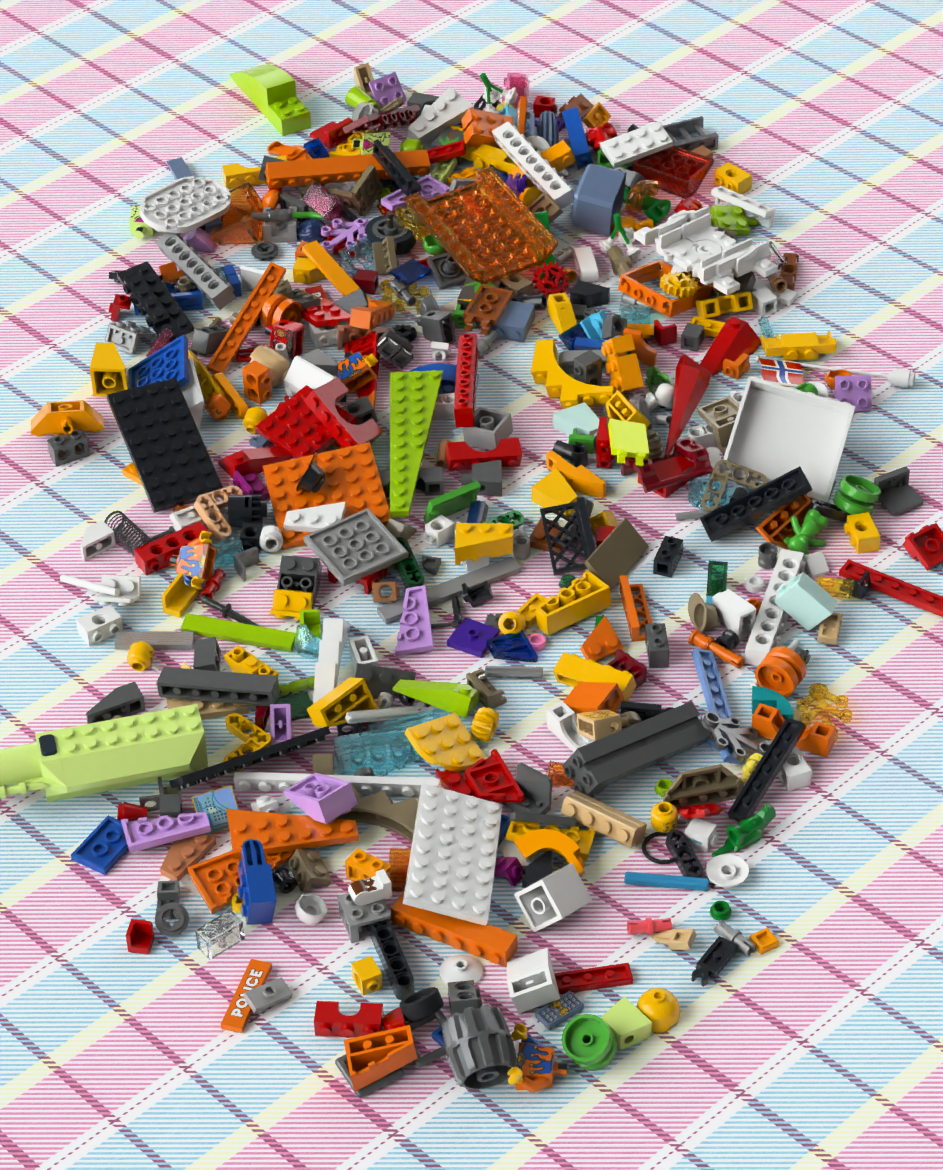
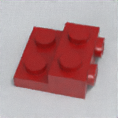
M600 417L596 439V468L611 469L612 462L616 460V455H611L607 417Z
M937 523L931 526L925 525L919 532H911L905 537L903 547L913 560L918 558L927 571L943 563V531Z

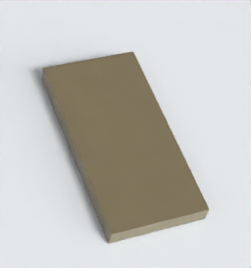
M627 518L621 520L584 564L592 574L607 584L611 591L620 581V576L625 575L649 546Z

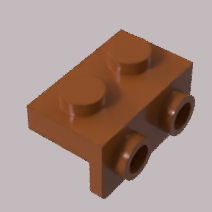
M582 94L577 97L573 96L568 101V105L565 103L559 109L560 114L557 117L561 118L563 116L562 111L577 107L582 119L590 112L594 105Z

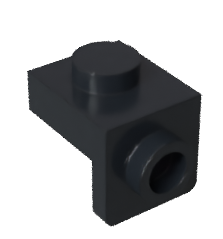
M487 580L471 589L466 583L462 584L463 592H461L464 601L466 603L469 602L473 608L493 598L491 586Z

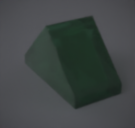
M709 561L706 596H715L719 592L726 591L728 562Z

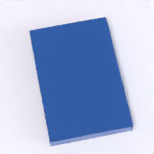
M108 815L71 854V860L106 875L129 850L121 821Z

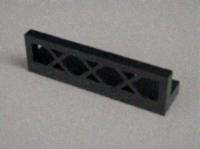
M378 139L374 140L372 155L406 196H410L420 192L421 185L387 145L383 146Z

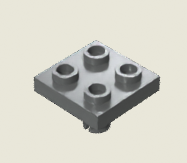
M459 249L427 258V263L439 289L464 283L467 276H471Z

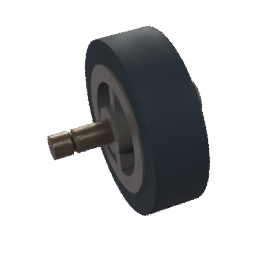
M392 211L372 219L366 225V244L372 252V243L382 242L386 236H393L397 244L396 255L410 251L416 244V227L414 222L405 216L395 215Z

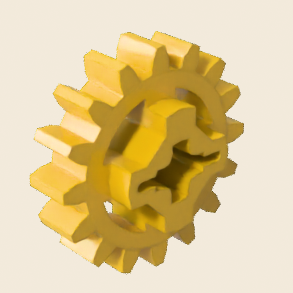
M669 272L668 275L664 274L663 277L661 276L660 288H663L662 291L664 292L667 291L668 295L673 294L674 297L680 296L683 298V296H694V293L697 292L698 282L695 281V278H690V275L685 276L684 273L679 272L678 274L675 272V274Z

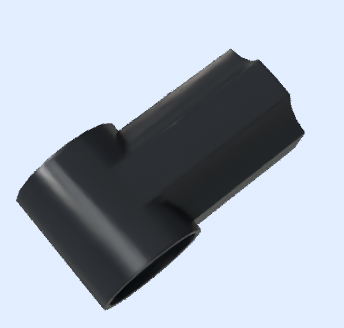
M559 440L555 442L552 451L562 458L572 461L574 467L580 465L586 467L588 465L586 445L581 443L571 445Z

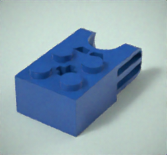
M255 839L246 840L242 845V859L238 865L240 880L238 897L243 900L241 915L245 917L246 925L272 923L277 900L271 864H266L263 845L260 841Z

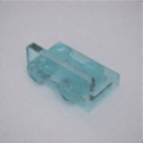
M230 537L211 545L217 548L213 571L234 563L233 554L244 551L241 540Z

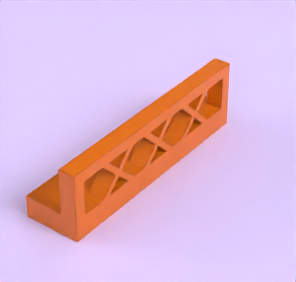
M622 575L620 576L619 590L631 641H645V634H640V630L642 628L645 629V624H652L643 585H629L628 576ZM631 591H639V594L634 596ZM638 603L642 605V607L638 609L635 607L634 604ZM640 615L646 619L641 622L638 620V616Z

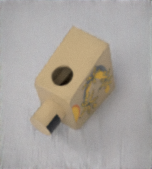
M611 710L577 713L578 734L594 741L622 730V727L629 724L626 714L620 715Z

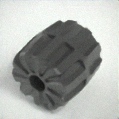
M482 1005L480 1008L475 1009L471 1006L465 1008L463 1013L456 1012L452 1014L448 1020L443 1022L442 1033L446 1055L456 1082L460 1087L470 1090L484 1089L500 1084L510 1077L507 1072L512 1067H517L518 1062L513 1038L500 1008L496 1006L490 1009L489 1005Z

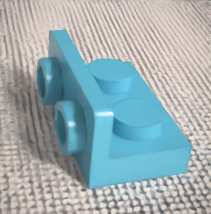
M603 310L591 314L580 322L589 339L604 340L601 339L603 318L607 316Z

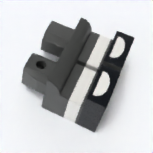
M390 327L378 339L377 352L403 369L413 360V354L410 352L414 346L409 343L408 339L400 337Z

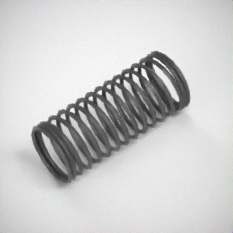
M113 511L104 521L107 524L108 519L116 514L109 521V526L114 517L122 515L112 522L110 528L112 529L113 523L118 518L123 517L115 523L112 530L115 533V539L134 556V549L140 547L144 540H146L145 544L147 540L148 543L153 541L121 511ZM122 520V522L119 523V525L115 528L116 524Z

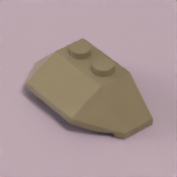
M721 764L684 771L679 774L665 793L663 802H669L675 807L733 800L740 794L744 783L743 780Z

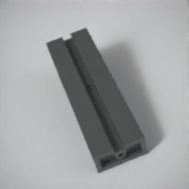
M690 701L577 748L562 767L565 775L575 782L574 790L592 797L601 793L613 782L704 744L712 734L710 730L703 727L698 718L700 714L693 702Z

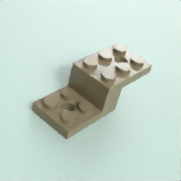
M731 396L697 408L698 415L712 427L716 447L724 455L740 406Z

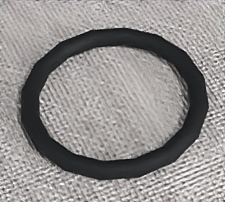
M655 832L644 839L642 852L647 859L658 864H671L675 862L673 858L669 860L656 859L650 856L646 850L647 842L657 836H667V833Z

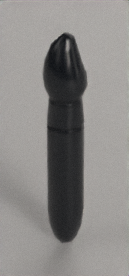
M453 596V619L457 624H460L462 622L458 597Z

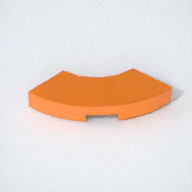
M625 327L623 336L632 334L635 350L630 352L632 354L636 353L637 359L644 364L655 366L657 350L645 342L641 331Z

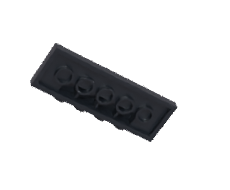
M148 261L117 273V278L123 285L124 292L130 295L133 305H137L140 315L146 318L147 325L153 328L163 344L194 331L193 324Z
M799 466L702 516L700 520L709 539L713 542L750 522L756 521L757 518L789 504L792 500L806 495L813 489Z

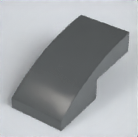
M179 880L158 881L156 912L164 904H179ZM173 912L170 919H175Z

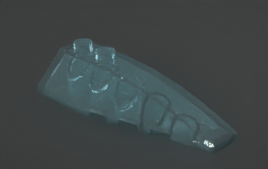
M412 726L378 729L334 737V752L340 775L354 776L356 770L369 767L373 769L375 776L383 777L388 775V772L395 769L400 770L411 762L423 760L405 735L406 729Z

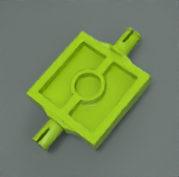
M712 205L710 208L712 215L711 223L714 226L725 227L726 230L735 231L736 235H749L751 231L749 225H757V219L747 218L741 207Z

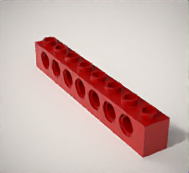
M466 333L459 335L454 397L456 428L474 427L479 356L477 334Z

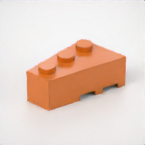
M410 1025L344 1040L350 1078L355 1092L418 1059Z

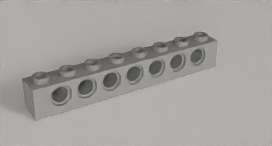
M167 232L155 241L162 253L171 262H175L176 267L182 270L183 274L219 310L236 298L230 283L226 282L193 247H190L179 233Z

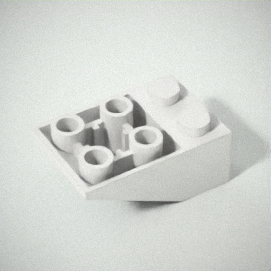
M548 947L507 962L508 989L510 998L518 1013L560 999Z

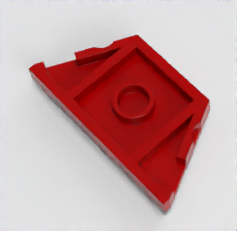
M327 298L321 299L320 305L311 306L301 311L302 318L316 328L337 326L338 321H347L350 324L351 315Z
M493 749L491 756L487 759L481 758L475 765L464 771L465 778L477 798L492 802H525L523 792L497 749Z

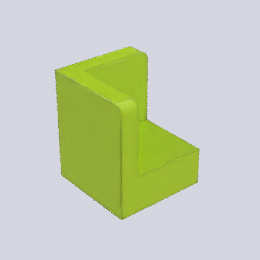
M319 609L300 610L302 640L321 639Z

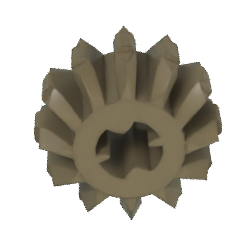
M652 429L646 430L649 447L648 458L651 460L657 459L664 451L662 447L664 443L661 442V437L658 436L657 431L654 432Z

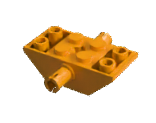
M84 400L47 402L31 420V435L37 437L52 433L53 435H67V432L69 435L74 430L79 429L89 431L90 433H98L100 430H104L103 416Z

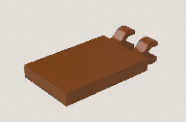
M481 284L463 313L464 323H466L464 330L472 331L474 322H480V326H482L480 334L488 335L490 326L497 325L514 297V291Z

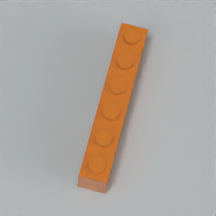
M404 891L391 907V921L397 926L407 928L417 934H422L435 941L448 944L455 949H460L474 956L489 960L494 964L506 967L507 962L512 959L518 950L516 934L490 924L484 926L403 904Z

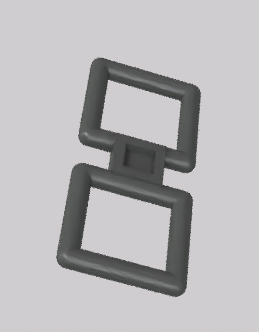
M438 1010L423 1019L406 1023V1026L410 1025L411 1031L436 1019L442 1027L443 1022L447 1018L441 1010ZM445 1045L422 1057L416 1050L418 1059L413 1062L417 1067H423L446 1055ZM345 1054L337 1058L335 1064L354 1091L349 1067L346 1065L348 1062ZM401 1067L356 1091L355 1094L357 1097L362 1098L403 1077L405 1072Z

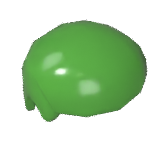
M430 234L423 237V247L427 253L436 256L447 251L449 245L447 236Z

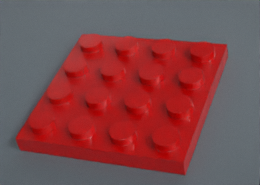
M307 385L255 426L258 434L294 458L314 455L316 452L321 453L336 440L303 401L313 390ZM335 404L338 414L345 421L351 424L357 423L355 416Z

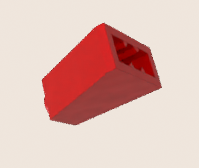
M680 455L655 462L653 467L657 477L662 481L694 471V462ZM638 474V483L642 485L641 476ZM690 480L653 492L667 498Z

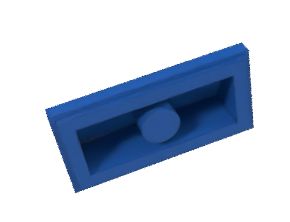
M576 337L574 348L575 350H601L602 342L605 340Z

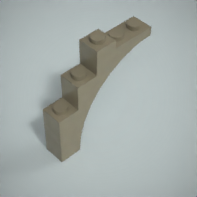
M352 785L358 805L351 808L350 812L341 814L335 819L356 820V823L381 826L396 832L412 843L418 802L415 797L393 803L392 799L388 798L384 791L362 797L361 792H357L354 785Z

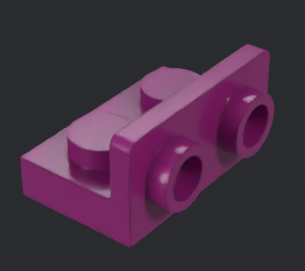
M234 471L233 485L239 487L243 495L261 494L262 501L270 498L267 487L254 472L242 476L238 471Z

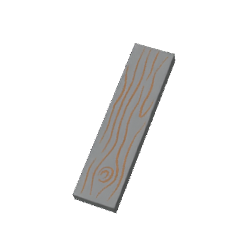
M117 631L114 646L115 649L129 650L133 643L145 641L154 650H193L195 636L194 632Z

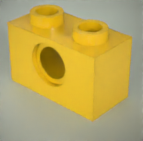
M727 162L715 169L714 183L743 194L752 188V175Z
M869 512L847 515L844 531L846 535H849L850 544L855 548L857 554L878 551L880 547V534Z

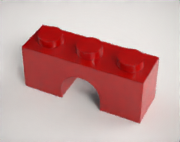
M317 1001L314 1016L315 1036L350 1038L381 1032L383 1030L382 1019L384 1018L383 1003H361L358 1013L352 1016H345L340 1013L339 1002Z

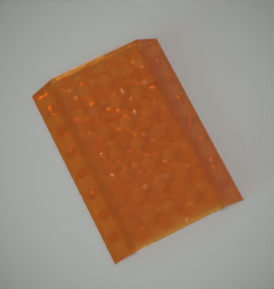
M492 167L477 171L475 183L424 200L418 192L403 197L404 202L467 276L483 285L543 264L559 243Z

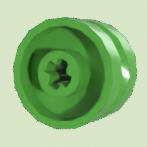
M844 475L839 484L840 489L836 491L834 496V504L852 515L869 512L871 516L875 508L874 502L878 501L881 489L863 477Z
M592 1014L579 1015L569 1021L563 1030L561 1039L563 1049L578 1067L588 1071L600 1070L610 1064L616 1055L618 1046L616 1036L603 1019Z

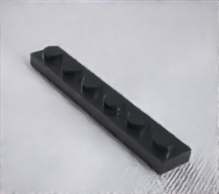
M786 718L728 811L729 818L741 822L753 815L805 731V723Z

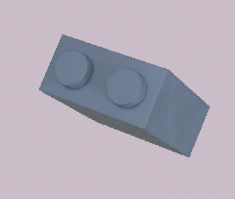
M511 301L497 325H491L490 330H495L498 333L497 338L524 343L535 320V304Z

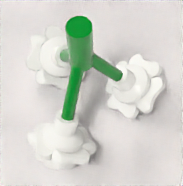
M485 73L480 75L486 86L483 99H485L487 104L484 111L499 114V111L492 107V103L500 100V94L505 96L506 105L516 101L518 94L515 92V87L508 91L502 90L491 84Z
M616 213L613 215L615 229L608 240L598 242L601 247L600 249L603 253L607 254V250L611 246H615L614 237L617 231H620L618 232L617 240L621 242L622 246L626 244L628 250L625 256L631 260L637 259L641 255L642 247L633 246L632 242L636 241L633 228L630 227L628 229L625 227L623 229L620 214Z

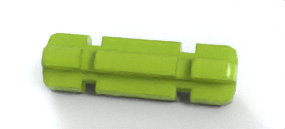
M315 676L307 677V680L303 678L289 682V685L286 683L279 685L280 695L286 696L290 692L293 694L307 690L308 687L309 689L314 688Z

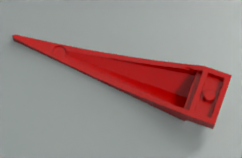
M686 354L680 357L676 367L673 410L664 458L670 455L674 443L679 439L708 388L712 375L711 372Z

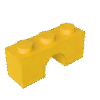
M743 291L697 300L696 307L698 317L705 319L720 316L724 313L753 309L751 292Z

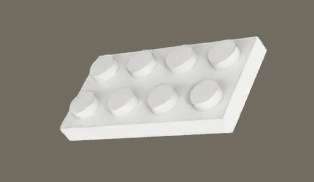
M659 121L600 143V148L613 168L673 146L672 139Z

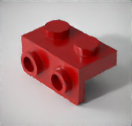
M687 197L686 200L682 199L674 212L678 213L682 210L697 211L704 207H702L698 200H692L690 197Z

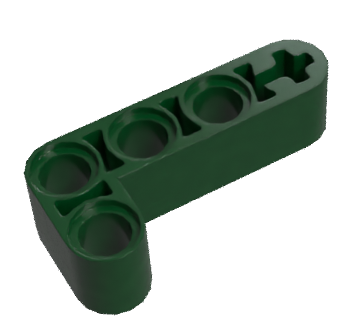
M395 537L409 552L408 558L394 564L405 589L424 585L423 573L408 541L403 537Z

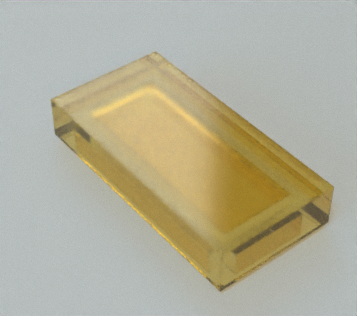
M817 576L815 581L832 597L850 599L855 587V581L848 579Z

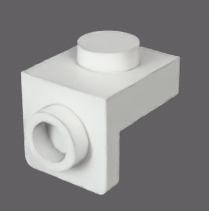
M261 796L256 799V802L251 803L253 811L281 814L278 801L271 797Z

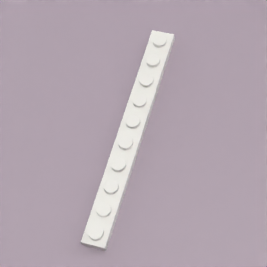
M234 771L233 779L235 789L243 791L278 790L283 792L312 774ZM327 775L351 782L356 791H360L364 795L384 791L387 796H420V789L423 783L440 788L439 779Z

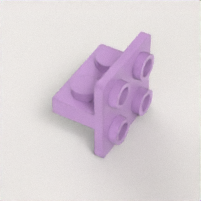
M396 72L368 83L372 91L370 97L376 100L380 109L400 96L403 97L402 100L404 102L407 101Z
M835 376L833 397L840 402H847L852 406H856L854 411H871V376Z

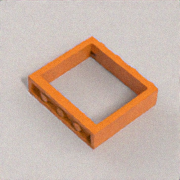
M659 259L621 274L618 290L670 318L696 307L697 300L710 298L712 286L704 285L700 282V279L690 275V278H695V281L698 282L697 292L694 293V296H683V298L679 297L674 300L665 297L643 285L645 282L655 278L661 279V276L663 277L664 274L668 275L669 272L671 273L673 265Z

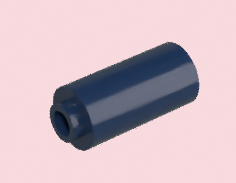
M479 500L472 502L466 523H483L486 521L488 505Z

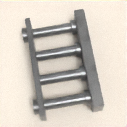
M703 116L663 125V128L673 141V146L657 152V161L664 163L688 157L689 151L702 145L711 151L718 149L719 135L716 132L706 134L703 130ZM698 133L700 136L692 138L690 134ZM681 136L685 138V140L677 141L675 139Z

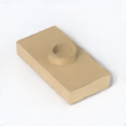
M832 613L820 623L817 642L837 645L842 614Z

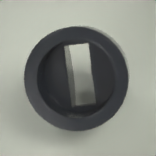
M399 693V699L404 706H408V702L410 705L414 704V698Z

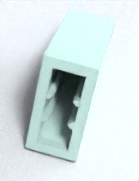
M585 402L553 413L554 429L569 436V434H573V429L577 428V434L594 435V444H596L600 419Z

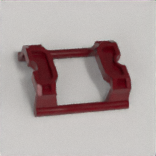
M688 437L676 441L673 454H670L667 458L663 456L653 460L649 458L648 460L644 459V465L637 466L635 465V458L625 457V464L622 463V469L620 470L622 476L635 472L641 476L644 492L648 493L711 474L713 467L711 466L706 448L700 444L695 445V440ZM680 455L694 460V471L662 481L657 477L653 467L655 462Z

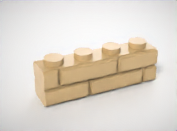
M577 790L572 792V794L566 795L561 809L562 815L573 817L576 819V822L601 834H605L607 837L630 848L643 841L647 827L646 823Z

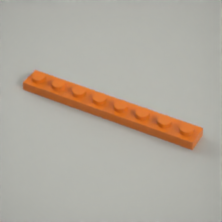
M270 262L208 363V371L215 374L220 372L224 374L259 318L264 303L273 295L284 277L286 268Z

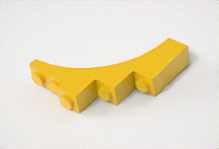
M553 339L536 341L531 374L535 384L546 383L545 387L549 398L560 397L562 409L584 402L588 406L606 404L615 393L613 386L590 385L577 381L567 375L558 365V350Z

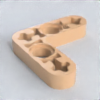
M229 486L199 495L194 504L196 511L213 536L222 542L229 539L232 529L219 509L228 507V496L230 494L243 495L242 490L237 486ZM214 497H220L223 502L216 501ZM209 515L215 516L217 520H211Z

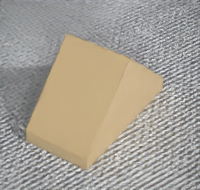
M369 63L354 67L355 86L361 87L369 96L372 95L368 83L373 81L374 78Z

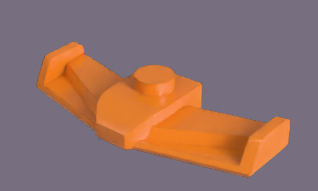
M274 141L267 147L270 155H286L288 161L313 159L308 154L307 149L299 145L292 147Z

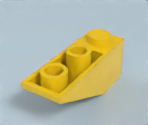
M566 293L549 294L547 313L559 334L563 337L578 328L573 308Z

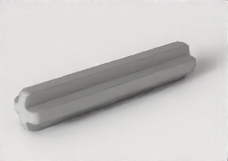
M485 666V676L542 678L543 667Z

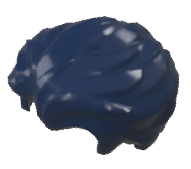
M317 218L305 220L297 227L298 237L305 242L317 240L320 243L327 239V237L321 235V228L326 226V224Z

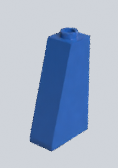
M577 107L562 111L578 169L593 164Z

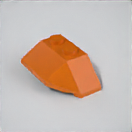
M807 495L800 496L789 504L777 508L756 527L757 531L768 543L788 550V545L784 543V539L796 535L791 524V517L796 516L801 526L805 515L809 511L808 507L811 499Z

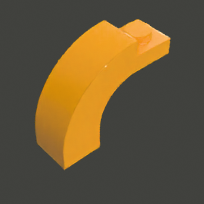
M539 829L525 833L514 840V844L525 861L541 852L552 851L560 854L568 864L573 863L579 876L585 874L583 868L586 865L580 856L575 857V854L580 852L579 846L570 837L561 832Z

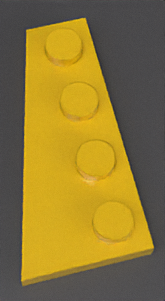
M510 822L505 840L514 842L520 836L534 830H555L570 837L580 848V852L575 854V857L580 856L582 860L586 861L596 831L589 828V831L579 830V826H570V829L558 828V825L555 824L540 826L539 823Z

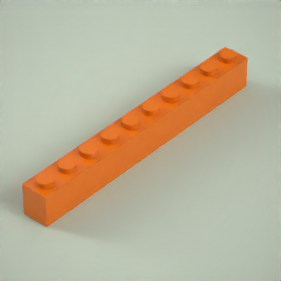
M427 150L393 152L412 176L429 175L431 165ZM372 154L267 162L265 169L268 188L276 189L303 185L311 186L316 181L320 184L358 182L369 165L375 166L379 179H392Z

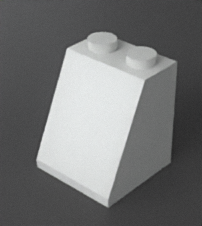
M573 863L560 868L514 894L534 932L563 919L593 901Z

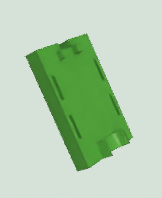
M472 482L429 500L423 518L425 523H429L441 514L447 517L470 507L471 503L476 501L477 494L480 491L481 485L479 482Z

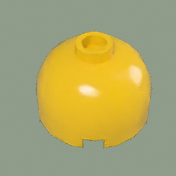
M651 988L645 991L638 999L636 1008L652 1022V1032H667L675 1023L676 1025L678 1024L680 1007L678 999L672 992L664 988Z

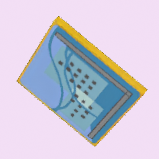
M231 785L191 797L196 813L206 812L211 827V832L206 833L208 835L229 829L226 809L239 810Z

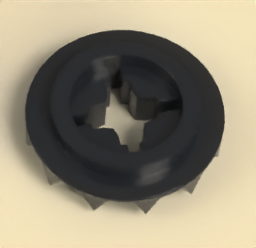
M402 324L401 326L396 325V327H392L396 334L408 339L409 343L417 337L415 327H411V325L406 326Z

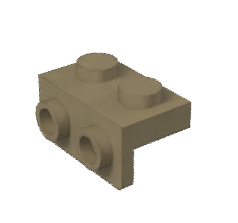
M386 236L382 242L372 243L375 271H378V275H392L399 267V260L396 258L395 253L397 244L393 236Z
M296 849L289 860L288 866L297 881L300 891L306 893L311 884L329 886L332 879L319 852Z

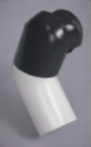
M657 415L656 424L669 425L670 429L671 416Z

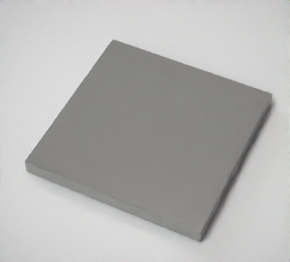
M369 508L304 536V542L343 586L409 557V552Z

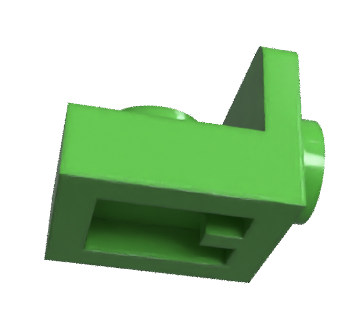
M457 304L456 310L452 312V320L455 321V328L464 329L466 326L463 319L464 310H461V305ZM474 322L473 329H476L477 323Z
M574 428L573 434H569L568 444H584L587 446L588 454H593L594 435L577 434V428Z

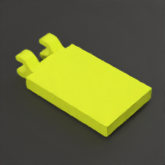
M609 419L608 429L611 455H617V463L625 464V457L635 458V465L643 466V460H648L649 457L646 425Z

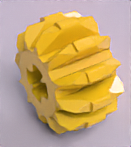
M480 708L475 714L471 725L470 733L472 737L486 743L492 740L499 724L498 712L491 708Z

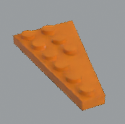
M226 809L234 859L242 858L243 842L250 839H255L262 843L264 855L359 841L356 820L335 819L331 823L324 824L313 820L310 816Z
M233 850L187 867L190 878L212 915L231 902L232 897L238 892V886H240L238 865L242 858L234 859ZM296 850L264 855L266 864H271L273 872L276 867L287 862Z

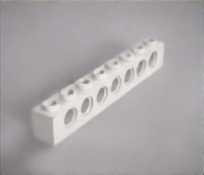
M506 122L492 131L496 143L526 174L533 184L542 193L545 192L561 210L574 202L572 186L567 185L562 176L559 177L558 172L554 167L551 168L547 159L543 160L541 153L538 150L535 151L532 143H528L523 134H519V130L515 125L512 126L509 122Z
M781 549L745 648L744 664L758 666L772 648L779 646V635H782L784 631L783 622H787L789 614L774 602L777 596L776 591L782 584L786 585L794 575L798 576L801 572H805L806 561H803L804 553Z

